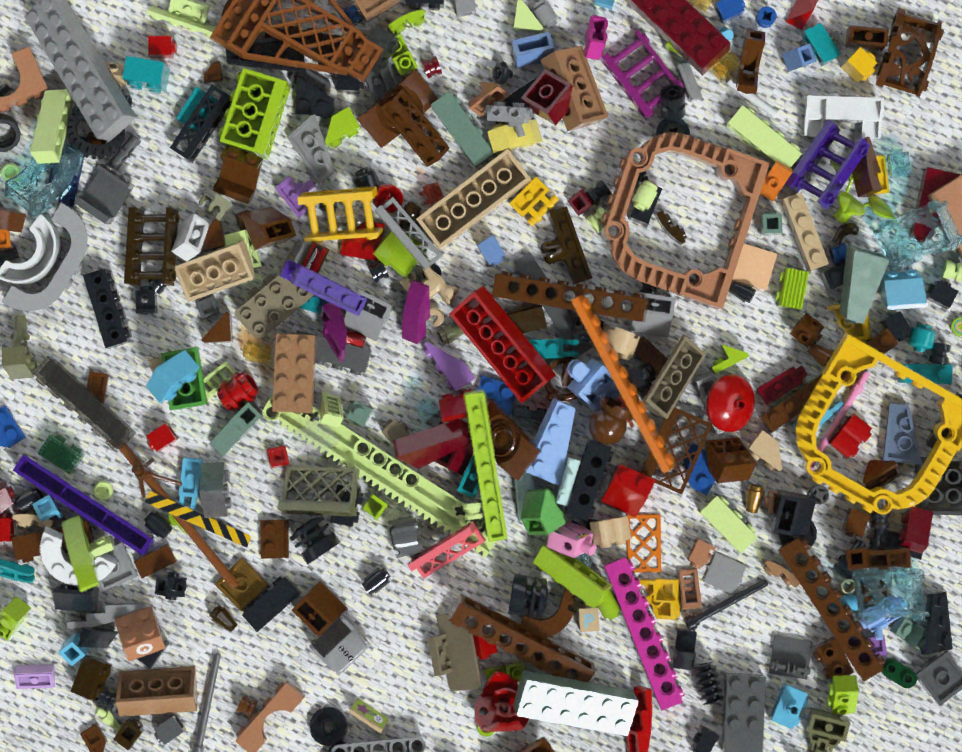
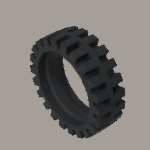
M75 109L72 112L67 125V137L74 150L77 149L78 154L84 153L86 158L90 155L91 159H96V156H99V159H104L105 155L108 158L111 157L112 153H117L118 148L122 146L124 141L125 128L110 142L93 145L85 142L78 135V124L85 119L80 109Z

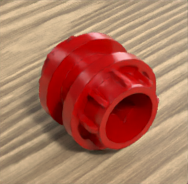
M235 372L231 375V383H228L226 380L220 383L217 395L221 403L228 410L234 411L236 409L240 411L245 406V400L251 403L256 399L259 388L255 380L247 372Z

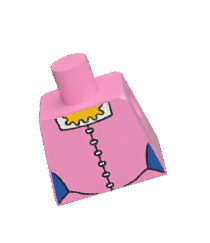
M573 519L567 521L548 536V548L570 557H577L583 553L591 556L596 551V545L592 544L593 533Z

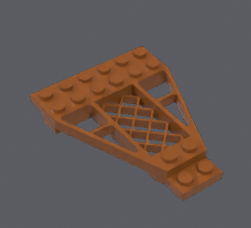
M233 0L210 36L212 41L243 59L340 75L349 74L363 83L383 52V48L366 39L335 0L328 1L343 20L315 5L316 0H291L293 7L283 10L280 3L283 0ZM278 5L280 10L274 11L276 6ZM308 9L310 17L299 19L297 11ZM294 12L296 20L285 22L283 14ZM281 15L283 23L272 26L270 17ZM324 19L326 27L315 29L314 20ZM311 21L313 30L302 32L300 24ZM298 24L300 33L289 35L287 27ZM284 28L286 35L276 29ZM340 28L343 37L332 39L330 30ZM328 31L330 40L319 42L317 33ZM260 32H266L283 42L275 57L247 53ZM314 34L316 43L306 45L304 36ZM301 37L303 45L293 39ZM342 41L337 51H335L334 43ZM331 44L333 53L322 55L320 46ZM287 47H291L319 63V65L282 59L280 57ZM318 47L319 54L310 49Z

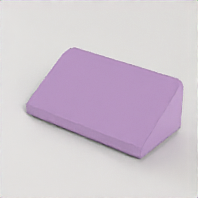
M17 665L14 671L16 689L55 688V665Z

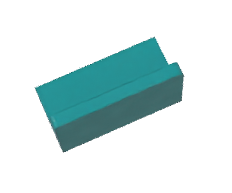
M822 23L806 29L801 34L806 44H811L814 56L821 67L841 54Z

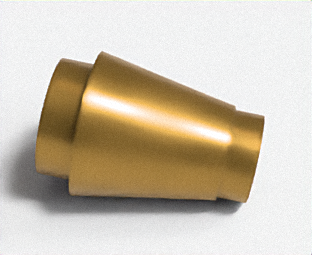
M749 484L748 488H746L747 512H758L765 494L763 486Z

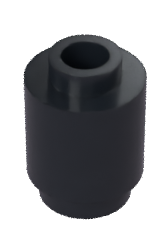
M38 487L30 488L15 497L14 505L19 512L26 513L34 508L33 503L44 497Z
M158 511L155 513L150 512L144 519L146 521L144 526L162 539L173 529L170 525L171 523Z
M378 567L364 578L365 581L362 582V585L370 595L376 594L390 583L389 578L391 576L385 568L381 570Z

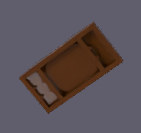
M415 69L357 118L380 148L400 135L399 131L380 109L383 103L392 99L399 90L403 89L424 114L431 107V104L439 99ZM399 97L398 101L402 106H405L404 100ZM411 113L413 120H416L415 114Z
M492 400L487 406L495 461L515 480H519L542 451L507 413Z

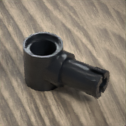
M856 539L850 549L864 548L866 544ZM846 553L844 555L841 554L838 558L839 562L834 564L833 569L851 579L856 572L848 570Z

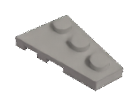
M311 115L289 134L287 138L320 184L335 173L316 115Z

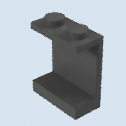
M107 163L105 165L98 164L96 168L99 171L84 195L78 196L74 203L103 223L111 224L135 185L131 183V179L126 175L121 174L120 176L114 172L116 169Z

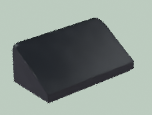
M82 627L78 647L107 648L118 634V631L105 628Z

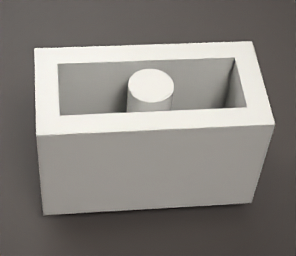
M196 214L181 223L171 252L186 262L198 255L210 224Z

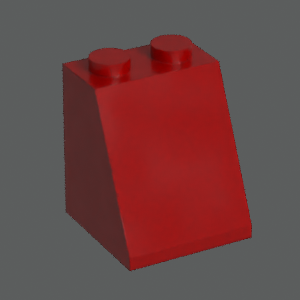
M619 464L615 467L600 502L636 518L648 499L656 480Z

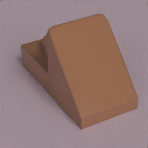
M480 82L482 92L468 102L469 109L482 117L485 115L486 105H494V101L502 102L510 94L496 83Z

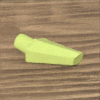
M100 707L95 709V714L100 716L103 722L117 732L120 730V724L111 711Z

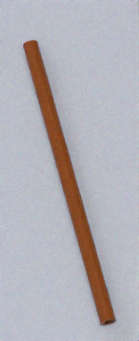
M120 435L113 439L112 442L132 466L143 465ZM149 477L144 480L154 493L172 500L155 478ZM172 515L231 589L237 587L240 583L190 522Z

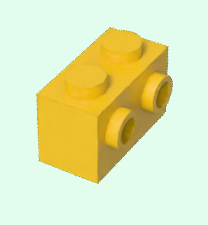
M860 47L841 68L858 83L860 80L865 81L875 71L873 67L877 62L872 53L866 52Z

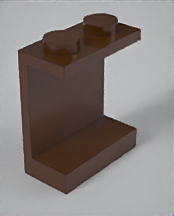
M227 145L220 158H223L220 176L214 184L213 191L249 204L256 191L263 158L235 146Z

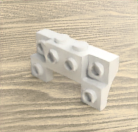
M830 93L829 96L807 95L805 97L803 137H816L823 128L824 122L830 120L836 123H861L860 137L880 139L884 98L859 97V94H848V97H841L839 93Z

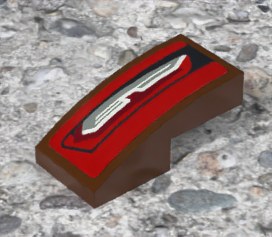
M312 241L301 265L319 273L330 249Z

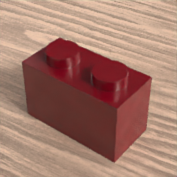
M913 506L906 512H903L901 517L903 528L898 536V540H901L900 548H910V551L921 554L926 550L929 544L933 512Z

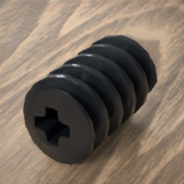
M713 662L702 663L692 667V670H698L694 677L700 678L696 685H702V688L697 691L704 693L699 698L706 701L703 705L714 704L724 700L723 695H718L723 690L717 687L721 682L720 680H715L719 674L713 672L717 669L716 665H711Z

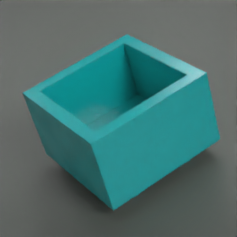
M126 56L122 79L127 85L131 86V89L142 90V88H147L149 92L160 94L161 91L166 92L170 68L164 62Z

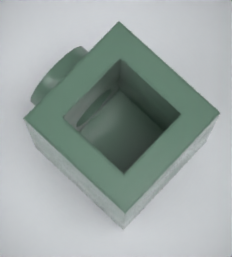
M765 211V214L760 216V236L780 235L783 233L782 213L776 214V211Z
M355 401L354 404H349L345 412L348 414L346 418L365 427L373 409Z

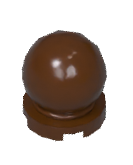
M601 395L598 401L601 408L595 410L591 415L589 431L597 442L611 445L622 439L627 429L626 420H633V416L629 409L626 410L621 407V402Z

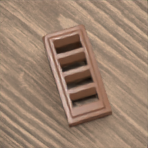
M697 568L678 570L681 610L700 609L702 602ZM683 576H694V579L683 580ZM694 583L693 587H684V584ZM695 591L694 595H685V592ZM696 599L694 603H686V600Z

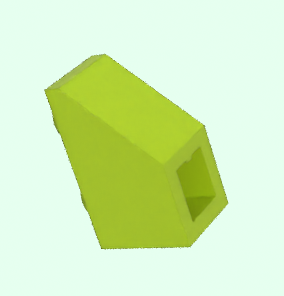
M349 107L332 116L325 140L328 148L331 146L336 148L343 143L341 140L347 137L351 139L359 134L358 131L361 130L360 125Z
M17 596L0 614V637L6 641L12 637L31 610V607Z

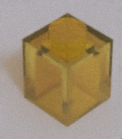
M727 52L709 71L723 83L739 67V59L734 53Z
M248 342L247 345H244L243 357H246L245 361L270 364L273 345Z

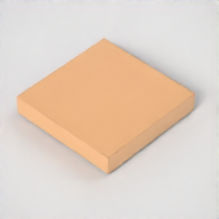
M744 244L732 280L766 291L777 253Z

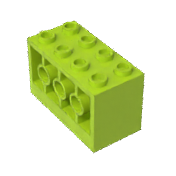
M243 68L242 72L237 74L236 83L238 85L236 91L233 90L231 93L230 109L227 108L224 120L226 122L224 127L220 128L218 138H220V142L224 147L227 145L235 146L268 160L291 87L287 81ZM261 93L260 96L255 97V94ZM255 111L252 116H249L250 112ZM249 129L248 133L243 134L244 130Z

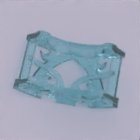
M64 143L62 149L64 154H61L60 162L38 164L33 157L22 172L5 181V197L11 198L27 210V215L31 218L45 213L53 207L51 204L58 198L62 199L72 187L69 184L74 175L77 176L83 158L82 152L79 150L74 151ZM53 168L54 179L51 183L38 187L39 177L42 172Z
M938 199L933 200L923 207L909 211L890 221L888 219L883 220L877 224L878 227L872 230L876 234L885 256L889 259L888 267L890 271L902 270L922 260V255L930 253L935 255L952 251L962 245V235H959L946 207L948 204L947 200L940 202ZM937 212L939 216L935 218L932 216V213ZM939 218H940V220H941V222H942V224H940V225L937 224V222L939 221ZM913 222L932 228L926 239L927 245L923 246L916 239H906L907 232ZM892 229L895 231V234L890 235L889 238L893 240L898 239V241L889 244L884 233ZM936 232L938 234H936L935 237L939 239L938 241H934L932 239V235ZM906 244H913V245L915 246V250L910 251V250L908 249V247H909L910 245H907V246H905V245H906ZM897 247V259L895 258L891 248Z
M888 567V571L878 570V568L852 570L859 612L858 617L865 619L866 622L876 621L877 618L905 617L913 619V621L925 620L924 617L930 616L929 612L925 610L921 579L925 578L923 570L917 568L905 570L904 567ZM879 579L884 581V586L880 589L877 588L882 585L879 583ZM892 579H894L897 587L906 593L904 599L898 605L881 593L891 586ZM861 581L869 592L862 594ZM872 595L874 599L870 600L867 605L872 603L876 608L875 610L867 611L864 609L863 598Z

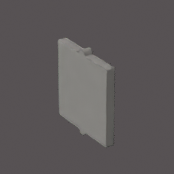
M715 553L711 564L707 566L708 571L703 582L735 595L739 583L742 582L741 578L746 565Z

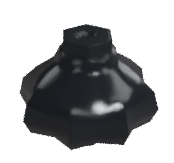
M506 62L496 63L492 72L495 83L498 85L505 84L509 78H512L513 71L508 68Z

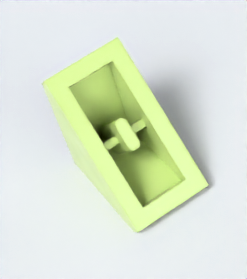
M517 0L514 31L541 34L544 30L543 26L523 0Z

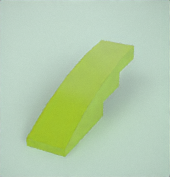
M78 515L61 522L79 590L82 592L99 585L94 555L90 550L89 539L85 534L82 518Z

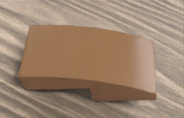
M766 559L762 561L765 564L763 569L769 576L774 575V577H778L783 574L781 579L788 587L792 585V587L796 588L800 584L797 578L784 567Z

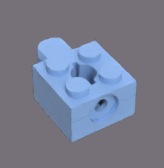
M593 358L587 364L578 359H574L568 364L567 372L574 380L567 388L592 411L601 408V405L598 404L601 395L615 400L620 395L608 369Z

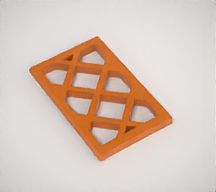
M626 514L629 527L630 519H638L641 522L634 531L630 529L631 538L635 536L642 544L635 551H632L630 549V539L626 540L627 560L635 556L642 563L631 572H661V514L637 515L636 518ZM650 518H657V528L654 531L646 524ZM643 525L651 532L645 541L636 535ZM653 536L657 538V549L655 551L646 544ZM643 546L652 553L645 561L636 554ZM653 556L657 558V568H650L646 564Z

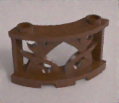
M898 8L891 23L888 42H890L888 45L889 53H884L876 75V85L881 87L885 85L915 94L917 97L921 96L922 91L926 92L929 84L927 78L934 61L938 42L944 33V29H941L942 21L932 22L906 14L904 9ZM918 29L924 30L920 34L917 32ZM925 32H932L931 37H927ZM901 34H905L906 37L909 34L911 35L908 40L901 38ZM915 39L922 50L923 56L913 64L906 66V58L897 47L905 46ZM895 58H900V60H901V68H899L900 63H899V64H895V63H894V59H895ZM925 63L922 71L919 67ZM908 73V80L910 82L913 75H917V85L913 86L904 83L905 74ZM900 76L899 81L887 77Z

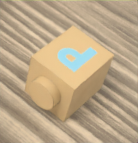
M585 603L582 604V607H578L580 632L600 631L598 607L592 608Z

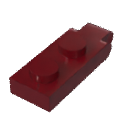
M803 365L796 369L792 366L756 390L765 405H768L804 383L802 379L808 376V373Z

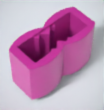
M596 15L590 17L584 36L586 43L584 55L586 58L600 60L608 38L606 33L608 21L606 17Z

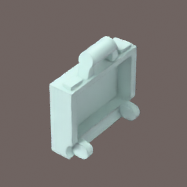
M566 457L561 485H555L554 493H552L556 503L568 506L580 463L579 460Z

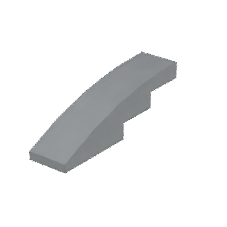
M147 603L105 605V612L86 613V620L68 621L67 630L80 629L82 627L89 628L113 622L118 617L147 607Z

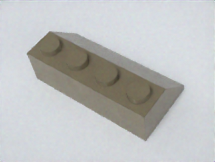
M686 335L681 337L643 400L647 410L665 419L671 414L706 356V353Z

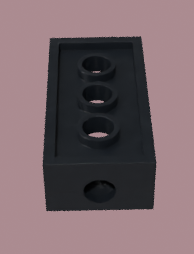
M587 440L569 504L564 511L565 514L588 521L589 517H593L596 508L593 506L595 499H599L602 490L599 488L601 480L605 481L608 472L605 466L607 462H611L614 452L611 451V446ZM593 457L600 459V465L596 468L591 465ZM588 475L594 477V483L591 486L585 484V478ZM581 494L588 495L587 503H579V496Z

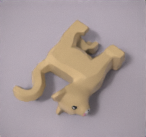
M431 266L426 271L422 268L426 279L421 283L429 285L430 299L439 293L441 299L448 306H451V302L459 291L458 288L446 284L442 276L434 272ZM412 273L409 278L405 277L400 281V284L407 293L411 281L417 279L416 274ZM430 308V316L435 315L437 317L433 326L439 327L444 321V314L437 308Z

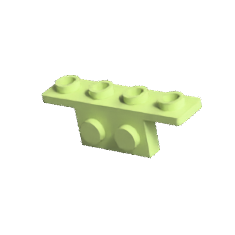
M171 0L168 11L155 6H151L146 11V14L151 15L153 19H163L169 21L171 25L187 27L192 32L200 31L205 33L207 37H210L216 28L206 24L210 5L195 0Z

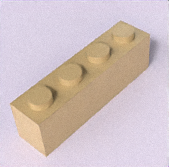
M802 192L781 200L780 202L806 270L810 272L828 265L829 262Z

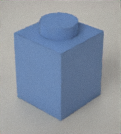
M811 44L782 54L788 72L816 62Z
M494 235L477 245L489 266L493 264L495 267L504 261L505 253Z

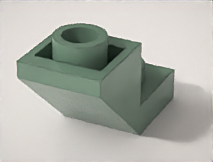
M904 616L898 618L890 631L919 651L925 648L926 638L923 637L924 630Z

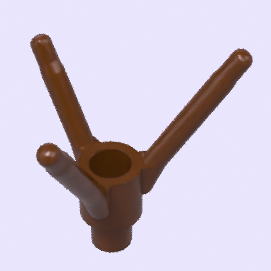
M153 458L144 465L133 466L131 469L139 481L142 498L146 497L143 480L149 477L179 486L182 485V482L151 473L147 467L154 462Z

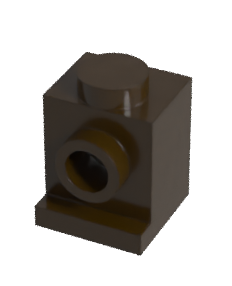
M129 718L113 740L129 751L144 732L143 724L135 718L133 720ZM129 729L134 730V731H135L134 735H130V734L128 733V730H129Z

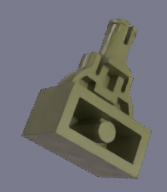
M16 316L15 332L11 334L12 345L11 347L2 348V367L11 379L34 378V371H37V361L32 357V353L28 351L27 340H30V335L26 332V317Z
M811 707L806 722L808 736L811 741L809 749H814V752H832L833 748L840 741L846 742L851 724L849 718Z

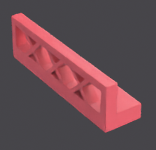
M472 521L411 558L407 566L411 571L417 569L424 579L482 544L486 539ZM473 533L479 539L475 542L466 541L467 537ZM458 543L463 544L461 551L451 550V547ZM447 553L446 560L436 559V556L439 554ZM426 562H432L431 569L425 571L421 566Z

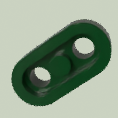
M887 658L884 660V670L881 672L884 676L903 688H912L916 684L917 676L914 671L895 659ZM890 665L894 666V670L892 672L888 671V667ZM907 675L910 676L909 682H905L904 680L905 676Z

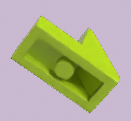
M720 345L727 359L724 360L722 357L712 362L714 366L710 369L713 374H716L749 357V354L726 345Z

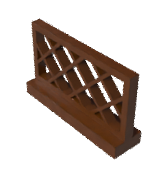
M674 407L667 419L664 418L658 435L664 439L665 446L668 442L669 448H666V450H671L674 462H676L680 473L668 476V473L665 472L667 478L662 480L652 478L654 471L659 469L660 466H657L658 463L650 450L641 474L656 480V484L683 494L713 424ZM679 414L687 417L690 425L679 429L676 422ZM699 423L706 425L705 433L696 436L693 426ZM674 425H676L677 430L672 431ZM691 427L695 437L684 441L680 431ZM678 432L682 442L671 446L669 437L671 434ZM703 437L701 443H699L698 438ZM696 439L699 447L696 452L689 454L685 443ZM683 445L687 455L676 459L672 448ZM695 454L694 459L692 461L690 456ZM688 457L691 466L689 469L681 472L677 461ZM686 472H687V475H686V477H685V479H684L683 473H686ZM681 475L683 480L681 489L673 487L670 478ZM668 480L670 485L664 483L663 481Z

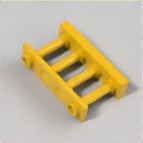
M376 186L302 192L297 197L298 205L305 204V207H307L311 233L307 234L304 242L312 243L313 241L321 243L324 240L362 237L372 240L378 238L383 228H374L370 202L377 195ZM353 200H361L363 202L367 227L365 229H356L352 207ZM342 201V204L345 206L348 230L337 231L333 204ZM316 203L326 205L330 231L319 232L315 210Z

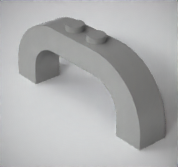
M60 201L51 216V220L62 225L69 232L71 243L48 284L37 291H26L11 283L2 298V303L21 311H36L54 303L65 288L67 290L70 288L73 282L71 277L74 272L78 273L83 266L81 261L85 255L88 241L85 225L73 208Z

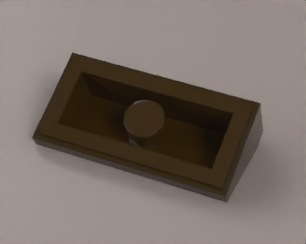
M542 305L507 313L523 334L547 327Z

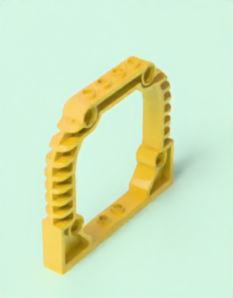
M844 333L822 371V376L804 405L796 423V443L801 455L805 459L803 467L806 472L812 475L811 480L820 485L823 482L829 485V490L836 494L839 491L846 495L844 498L854 504L858 501L863 504L861 508L869 513L875 511L879 514H887L892 509H904L915 506L934 491L955 453L960 451L962 447V399L851 335ZM878 361L895 370L894 375L905 380L906 377L911 379V384L919 389L925 387L941 396L937 402L940 422L933 429V434L937 441L917 476L908 486L896 492H892L884 487H875L869 490L835 471L831 467L829 457L818 450L816 446V432L820 421L840 387L853 384L856 380V373L875 367ZM847 370L849 377L846 380H842L840 375L843 371ZM944 428H948V435L942 437L941 431ZM814 461H818V468L816 470H811V463ZM880 499H885V505L878 508L877 502Z

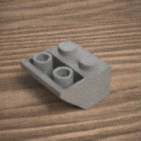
M357 289L356 293L365 297L367 301L359 316L347 311L344 318L345 326L377 341L393 306Z
M637 292L644 294L645 299H649L645 322L632 320L630 331L668 337L676 298Z

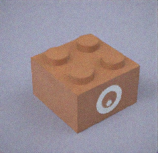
M152 606L114 619L124 653L129 662L166 648Z

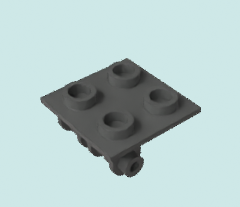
M775 635L769 673L807 680L811 670L809 664L813 641Z

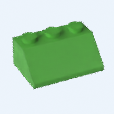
M198 347L161 353L163 364L185 350L200 367L196 373L197 377L190 383H183L182 387L176 391L177 395L168 402L169 410H181L207 404Z

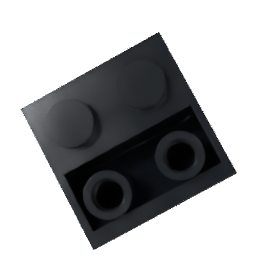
M779 489L770 523L772 531L791 536L808 534L817 497Z
M63 583L52 590L56 610L90 613L97 611L98 587H92L81 592L79 586Z

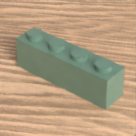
M449 91L433 102L431 108L476 169L494 156L489 140L485 141L481 136L484 134L478 125H473L471 122L472 116L467 109L463 111L460 107L461 101L457 95H452Z

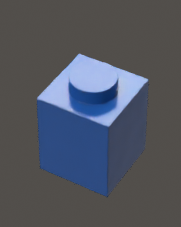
M721 0L714 6L722 24L742 15L745 11L743 0Z

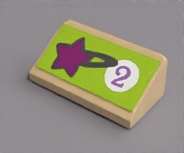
M359 698L356 699L349 710L350 714L379 733L383 731L389 721V718Z

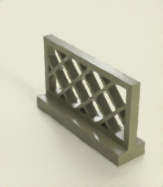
M287 466L282 502L278 503V510L285 514L356 516L357 508H355L360 470L358 468ZM292 471L299 472L301 475L294 483L291 480ZM312 472H316L319 477L310 483L307 476ZM329 473H334L337 477L328 484L325 477ZM347 473H353L352 481L346 484L342 478ZM305 480L309 486L300 492L296 486ZM322 480L326 487L318 493L314 487ZM341 481L345 487L336 494L332 487ZM295 489L299 495L293 500H288L289 493ZM312 489L316 496L311 501H307L304 496ZM330 490L334 497L329 501H325L322 496ZM348 490L351 494L350 502H343L340 496Z

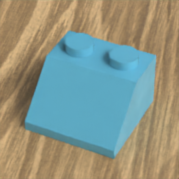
M908 269L905 272L887 271L884 273L880 282V296L888 310L927 307L923 277L919 271Z

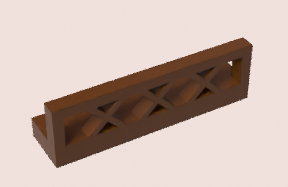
M403 89L399 90L392 99L381 105L380 109L427 167L439 161L450 149ZM399 97L404 100L405 106H402L398 101ZM411 113L415 114L417 121L413 120ZM423 128L427 129L429 136L425 135ZM435 143H438L442 148L440 152L435 147Z

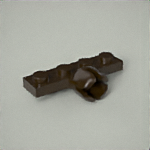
M567 206L549 212L548 215L555 232V239L546 241L541 245L542 254L552 251V253L543 257L545 262L553 264L564 261L573 285L592 279Z

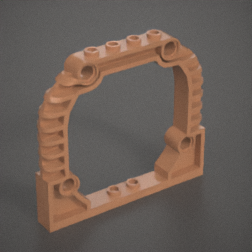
M677 132L659 134L649 139L640 148L637 147L630 150L625 158L622 157L619 168L621 171L619 176H616L614 179L613 187L615 189L607 201L609 208L607 213L604 212L601 219L603 224L601 234L605 240L609 241L610 252L615 263L632 279L716 309H723L770 163ZM664 152L674 153L715 167L717 176L722 180L730 179L738 195L746 198L740 218H737L734 224V229L736 230L734 236L729 240L728 247L730 249L723 268H715L705 274L696 269L687 270L680 274L645 262L635 256L627 245L630 229L625 216L639 173L651 167L655 155ZM634 153L639 154V156H640V162H639V163L634 162V160H633V154H634ZM726 165L731 168L730 175L725 173L724 168ZM610 226L616 228L615 236L609 234ZM691 274H693L696 277V282L694 284H691L689 282V276Z

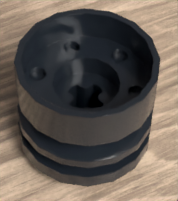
M323 515L310 519L298 527L293 535L289 537L291 542L298 537L301 539L295 545V548L305 545L306 549L300 555L307 565L341 542L334 532L325 535L324 531L329 527L328 523L322 527L318 525L325 519Z
M514 574L508 614L521 616L525 607L528 608L529 617H532L533 609H537L536 618L541 619L546 609L548 598L547 579L542 578L541 586H537L538 577H534L532 585H528L527 575Z

